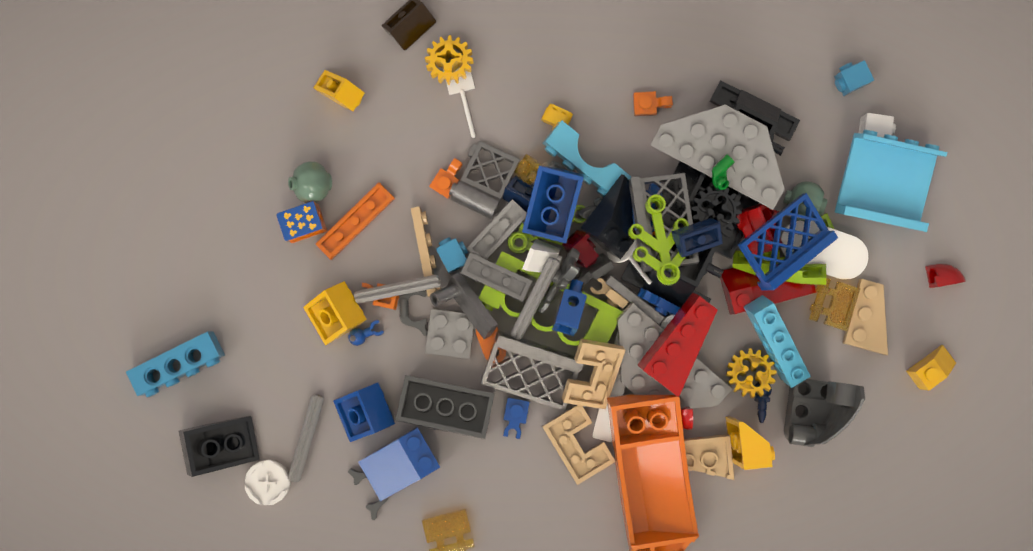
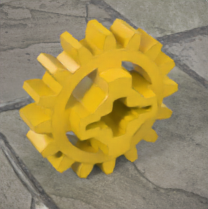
M451 35L448 36L446 41L440 37V43L438 44L433 41V49L427 48V53L430 56L425 57L426 63H429L426 65L427 71H432L430 73L431 77L436 78L438 76L439 83H442L445 79L448 85H450L451 80H455L458 84L459 77L466 79L465 72L472 71L469 64H474L473 58L470 57L472 50L467 49V42L461 44L459 37L452 41ZM454 48L458 49L461 53H457ZM437 67H442L444 72L440 71Z

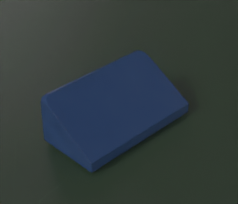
M515 175L505 187L503 199L507 202L513 199L527 212L534 185Z
M712 218L672 231V237L682 258L723 244L721 224Z

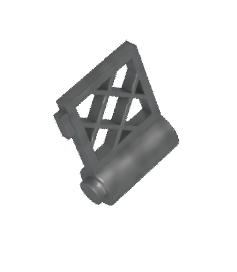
M479 141L478 145L473 144L468 154L471 160L459 183L454 182L449 195L452 196V201L492 219L504 194L505 187L509 184L520 160ZM481 149L490 152L493 160L481 163L478 157ZM507 160L513 163L510 170L501 173L497 162ZM494 163L498 174L486 178L482 167ZM480 169L483 177L482 180L475 182L467 178L470 171ZM500 178L502 187L499 193L490 189L488 181Z

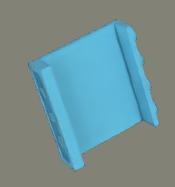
M863 130V133H854L835 213L927 232L929 223L920 221L937 156L947 157L948 152L940 151V146L926 144L925 147L918 146L919 141L905 139V142H900L898 137L884 134V138L877 137L878 132Z

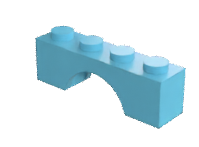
M562 120L557 123L542 143L546 146L545 151L553 157L556 155L563 160L562 164L570 171L575 169L578 173L583 174V181L588 185L592 183L598 188L597 193L602 197L607 194L621 174L625 175L628 180L631 178L628 173L615 163L603 168L588 165L581 158L578 151V138L580 134Z

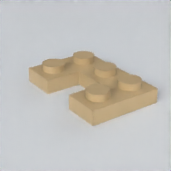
M580 339L574 359L576 363L591 365L594 368L589 382L567 379L562 395L563 403L606 409L607 398H610L626 351L624 346Z
M581 405L574 406L542 426L577 485L616 462L604 441L585 453L573 434L592 423Z

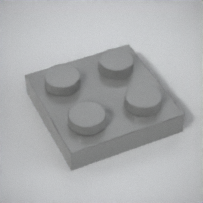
M431 309L425 353L470 359L474 325L466 314Z

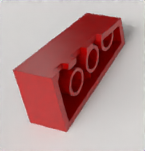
M692 293L637 365L679 397L718 310L701 296Z

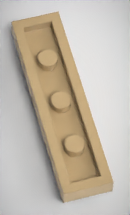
M420 207L411 208L423 275L424 277L434 275L433 269L437 268L435 256H430L429 247L433 245L430 233L426 234L425 225L428 224L426 211L422 212ZM441 286L438 288L428 289V297H430L431 293L440 290Z

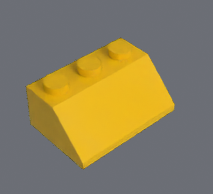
M730 416L725 417L727 434L730 435L733 463L744 470L773 467L772 460H775L773 446H770L767 440L744 422Z

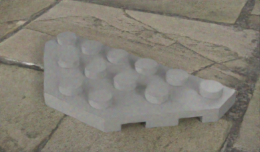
M725 104L661 124L650 144L654 148L712 177L713 167L728 154L735 161L727 170L729 187L772 210L785 190L767 126Z
M631 302L617 318L618 345L624 346L626 350L620 365V381L635 395H675L637 365L664 329ZM696 358L679 396L680 407L701 408L718 406L732 391V388Z

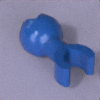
M379 320L373 321L370 327L363 330L360 328L352 329L349 332L348 339L350 341V337L355 336L356 340L350 341V343L358 346L363 344L369 336L384 334V331H371L376 324H379Z

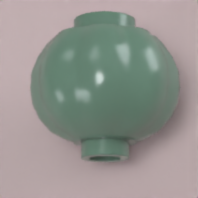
M311 161L304 162L294 170L293 176L289 177L288 186L290 190L294 191L300 201L304 203L314 201L317 203L323 200L328 195V191L331 190L332 177L321 164Z
M805 181L798 183L791 191H786L783 203L789 205L801 194L807 193L819 215L823 216L828 199L823 198L824 191L819 185ZM802 202L799 204L798 214L805 216L806 206Z

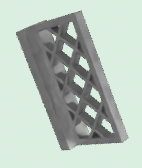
M685 173L640 178V176L630 178L629 188L635 224L642 225L647 233L652 235L654 226L651 227L650 220L652 221V216L645 208L647 198L651 196L646 192L645 184L654 183L661 188L657 195H660L664 190L674 198L667 207L665 206L662 218L666 213L676 220L686 215L689 225L693 224ZM680 180L682 189L678 194H675L666 187L670 181ZM676 200L685 207V211L681 216L670 210V207ZM664 225V229L667 232V238L670 232L673 230V227L669 229ZM636 228V235H639L640 232ZM637 239L638 247H645L648 250V254L656 258V251L640 239ZM670 249L671 260L678 252L677 249L674 252ZM639 251L640 257L643 258L644 253ZM698 252L692 254L691 259H684L680 266L698 264ZM644 261L641 262L642 272H648L653 269Z
M497 330L480 384L565 411L568 403H563V401L562 404L555 402L550 396L551 393L561 388L564 392V387L567 381L561 383L557 373L565 369L572 371L571 379L577 380L579 371H582L584 364L576 363L575 355L529 340H517L511 337L510 334ZM497 349L507 350L510 358L498 363L495 357ZM522 356L529 357L532 364L520 370L515 359ZM513 361L517 372L505 377L501 366ZM547 363L550 364L553 371L540 376L536 366ZM498 368L503 378L496 382L487 380L489 372ZM534 368L538 378L526 383L522 373ZM520 375L524 385L517 389L511 388L508 380ZM555 375L560 385L547 390L543 380ZM541 382L545 392L537 396L531 394L529 387Z

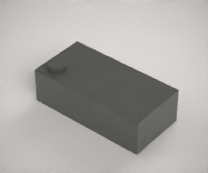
M405 375L395 420L486 439L495 393Z

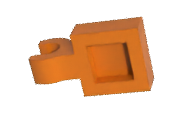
M656 91L633 93L634 116L657 115V108H672V96L656 98Z
M454 158L447 171L440 168L429 187L449 199L452 185L454 182L458 184L460 181L455 176L462 167V162Z

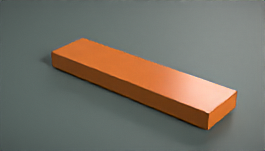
M378 182L315 244L330 260H333L395 198Z

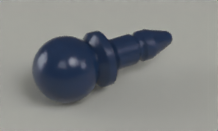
M757 382L755 387H759L760 382ZM772 387L769 392L763 389L764 395L761 397L758 393H755L754 400L758 402L757 415L760 423H763L766 418L767 402H770L769 396L771 395Z

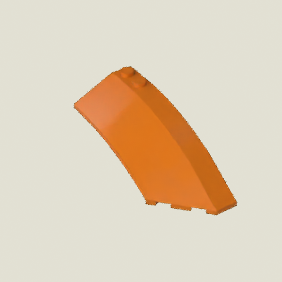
M623 395L607 398L617 479L629 551H684L691 542H695L699 534L686 459L680 398L676 395Z

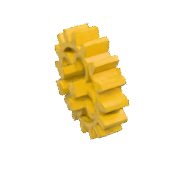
M749 348L747 354L741 350L739 352L740 357L734 355L732 357L734 363H728L727 367L732 369V371L726 373V376L732 377L728 384H735L734 392L741 390L742 397L746 393H750L751 398L755 397V393H758L761 397L764 395L763 389L769 392L771 389L769 384H774L776 381L771 377L777 373L776 370H771L775 363L767 362L768 354L764 357L760 356L761 350H758L756 354H753L752 348ZM743 360L750 362L749 369L751 372L755 371L758 366L765 367V372L758 371L754 376L755 381L760 382L759 387L753 385L752 375L747 376L744 381L737 379V375L744 376L749 370L748 366L743 365Z

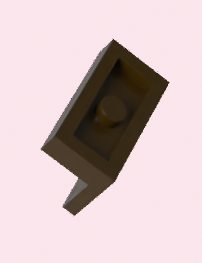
M409 0L381 26L396 40L403 50H407L436 23V20L423 2L420 0Z

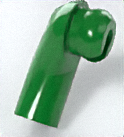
M728 154L712 169V183L720 190H724L729 186L727 170L735 163Z

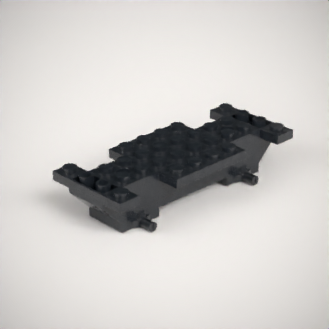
M721 80L709 101L717 106L725 104L766 125L774 153L780 156L785 147L773 142L774 134L790 141L800 122L799 119L781 111L780 108ZM679 161L673 174L685 173L691 208L696 206L692 200L694 198L700 199L698 196L700 191L706 194L707 187L710 186L714 191L715 186L712 183V177ZM680 180L670 181L667 188L678 194L682 189ZM729 186L727 187L729 188L728 195L736 194V197L733 199L734 202H741L736 207L737 210L741 211L759 204V202ZM664 191L662 197L665 199L667 207L674 198ZM718 197L719 203L714 208H709L707 202L702 203L703 209H712L714 211L713 215L707 219H713L716 215L722 214L725 220H729L730 216L728 213L718 212V208L724 204L722 197ZM676 200L670 207V210L681 216L685 211V207ZM668 213L662 218L663 224L669 229L673 227L676 221ZM679 222L678 227L683 228L684 225ZM733 223L734 229L732 231L725 228L726 234L722 235L723 244L698 252V264L679 266L680 278L673 285L662 284L657 278V271L654 269L645 272L652 281L651 284H648L630 261L621 279L640 289L648 290L680 308L692 293L701 296L710 303L711 298L695 291V288L698 287L702 277L707 272L718 278L722 276L724 270L712 264L713 255L716 252L728 259H732L744 235L743 231L738 228L737 224ZM676 244L671 248L673 252L677 249ZM658 253L656 259L661 262L660 255ZM692 254L689 255V256H686V258H687V259H691V258H692ZM665 270V276L670 278L671 273L668 270Z

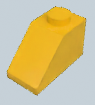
M324 70L313 87L316 91L351 111H354L359 106L365 94L346 78Z
M941 345L906 372L919 389L929 391L949 376L956 362L946 348Z

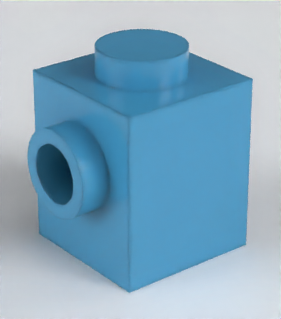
M865 60L855 65L850 62L840 67L841 72L834 76L836 79L835 86L839 92H842L843 96L863 88L874 81Z
M449 237L438 243L440 247L436 248L449 274L464 266L467 260L465 254L468 251L463 241L458 243L456 238L451 240Z

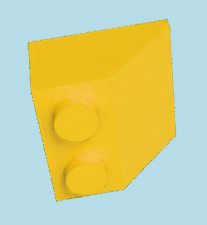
M345 281L324 290L303 307L325 345L367 320L363 310L355 302L354 296Z

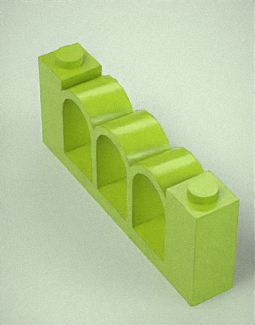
M503 251L496 262V265L517 274L519 270L537 280L541 274L540 272L522 269L525 262ZM484 286L479 299L486 309L493 311L494 308L499 309L501 305L508 315L516 318L520 315V313L512 312L507 308L505 304L506 294L489 286ZM582 291L583 294L587 295L585 304L597 309V312L586 334L581 339L608 343L617 325V318L623 311ZM534 317L532 318L531 324L536 329L544 332L553 331V325L543 327L536 323ZM557 332L560 340L572 346L579 345L580 340H568L564 337L563 333Z

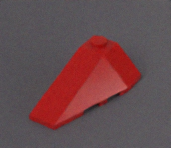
M736 268L724 270L720 277L730 315L746 312L744 306L762 295L776 304L817 293L814 284L784 282L775 290H761L757 284L760 280L756 275Z

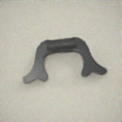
M425 291L401 295L399 299L401 322L407 326L419 329L426 336L425 325L427 320L423 319L417 322L410 320L408 300L411 296L420 295L426 297Z
M354 469L348 470V473L354 478V485H358L362 479L367 478L364 472H358ZM388 498L366 505V509L371 511L372 520L377 518L379 508Z

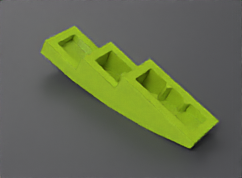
M778 250L777 259L783 260L785 257H780V250ZM735 251L733 255V268L756 275L742 251ZM772 251L763 253V256L771 258ZM762 260L761 269L766 274L769 271L770 261ZM806 264L785 282L826 285V264Z

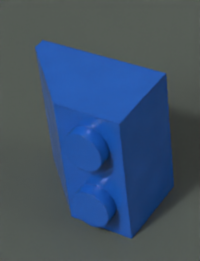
M378 382L333 401L350 442L372 435L395 424L392 412L389 410L384 393Z

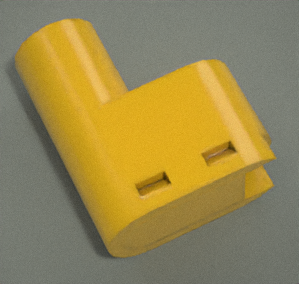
M550 103L546 107L541 120L554 128L561 120L569 125L573 114Z

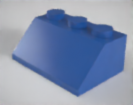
M539 165L522 232L567 243L584 175L564 169Z

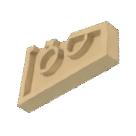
M859 279L843 344L888 355L883 284Z
M729 434L684 439L689 471L693 470L734 480Z

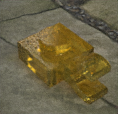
M526 154L514 172L525 183L531 185L536 179L538 168L541 164L532 156Z

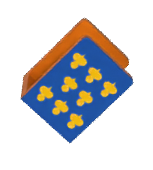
M314 201L276 214L284 240L291 243L328 231L320 206Z

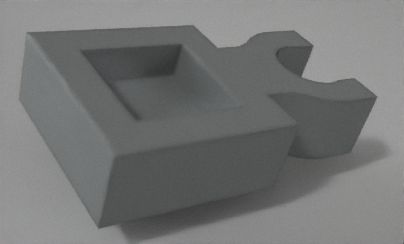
M601 253L593 265L580 269L574 278L584 282V285H586L592 278L596 280L607 275L610 270L614 269V266L605 254Z

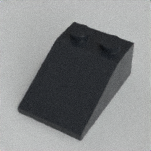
M623 174L620 175L581 227L605 251L620 260L635 240L628 234L629 228L633 225V209L629 188L630 181Z
M251 416L179 430L188 476L194 477L260 460Z

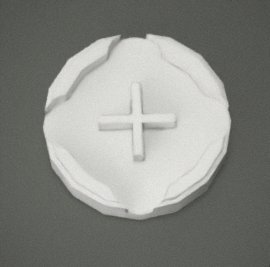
M262 460L253 465L246 473L245 491L249 498L257 504L274 505L281 501L289 491L291 484L290 480H288L289 473L286 467L277 461Z

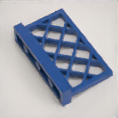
M803 193L740 242L738 246L760 280L757 282L760 289L775 290L837 240L838 236L834 230H828L807 193ZM802 202L806 206L805 216L798 214V207ZM785 215L791 216L789 229L781 227L782 219ZM797 218L805 220L803 232L795 230ZM811 221L815 222L819 228V231L815 234L809 233ZM769 228L775 229L773 242L765 240L766 230ZM781 231L789 232L787 245L779 243ZM795 234L802 235V243L799 247L793 246ZM752 241L759 242L757 255L752 254L747 246ZM764 243L773 245L771 258L763 256ZM778 247L787 248L786 256L783 260L777 259ZM762 260L770 261L769 271L766 274L761 269Z

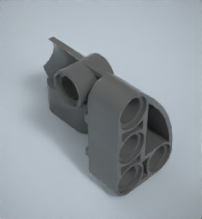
M806 379L803 381L807 387L804 394H800L798 391L800 383L793 388L789 386L784 425V436L789 441V444L814 447L815 445L826 444L839 435L860 411L865 401L864 386ZM826 385L828 387L827 396L823 398L820 391ZM802 405L804 412L801 416L797 417L795 409L797 406Z

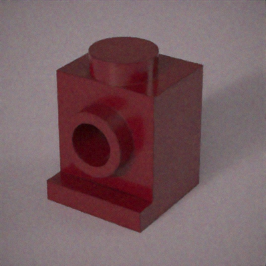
M576 230L567 239V243H563L562 246L568 253L571 248L578 250L580 255L576 264L587 268L597 261L599 255L594 250L596 248L594 243L588 239L590 237L588 233Z

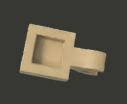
M599 277L597 280L601 282L602 288L596 290L591 286V292L596 295L605 294L608 297L606 301L615 308L620 306L624 309L629 301L606 284L603 278Z

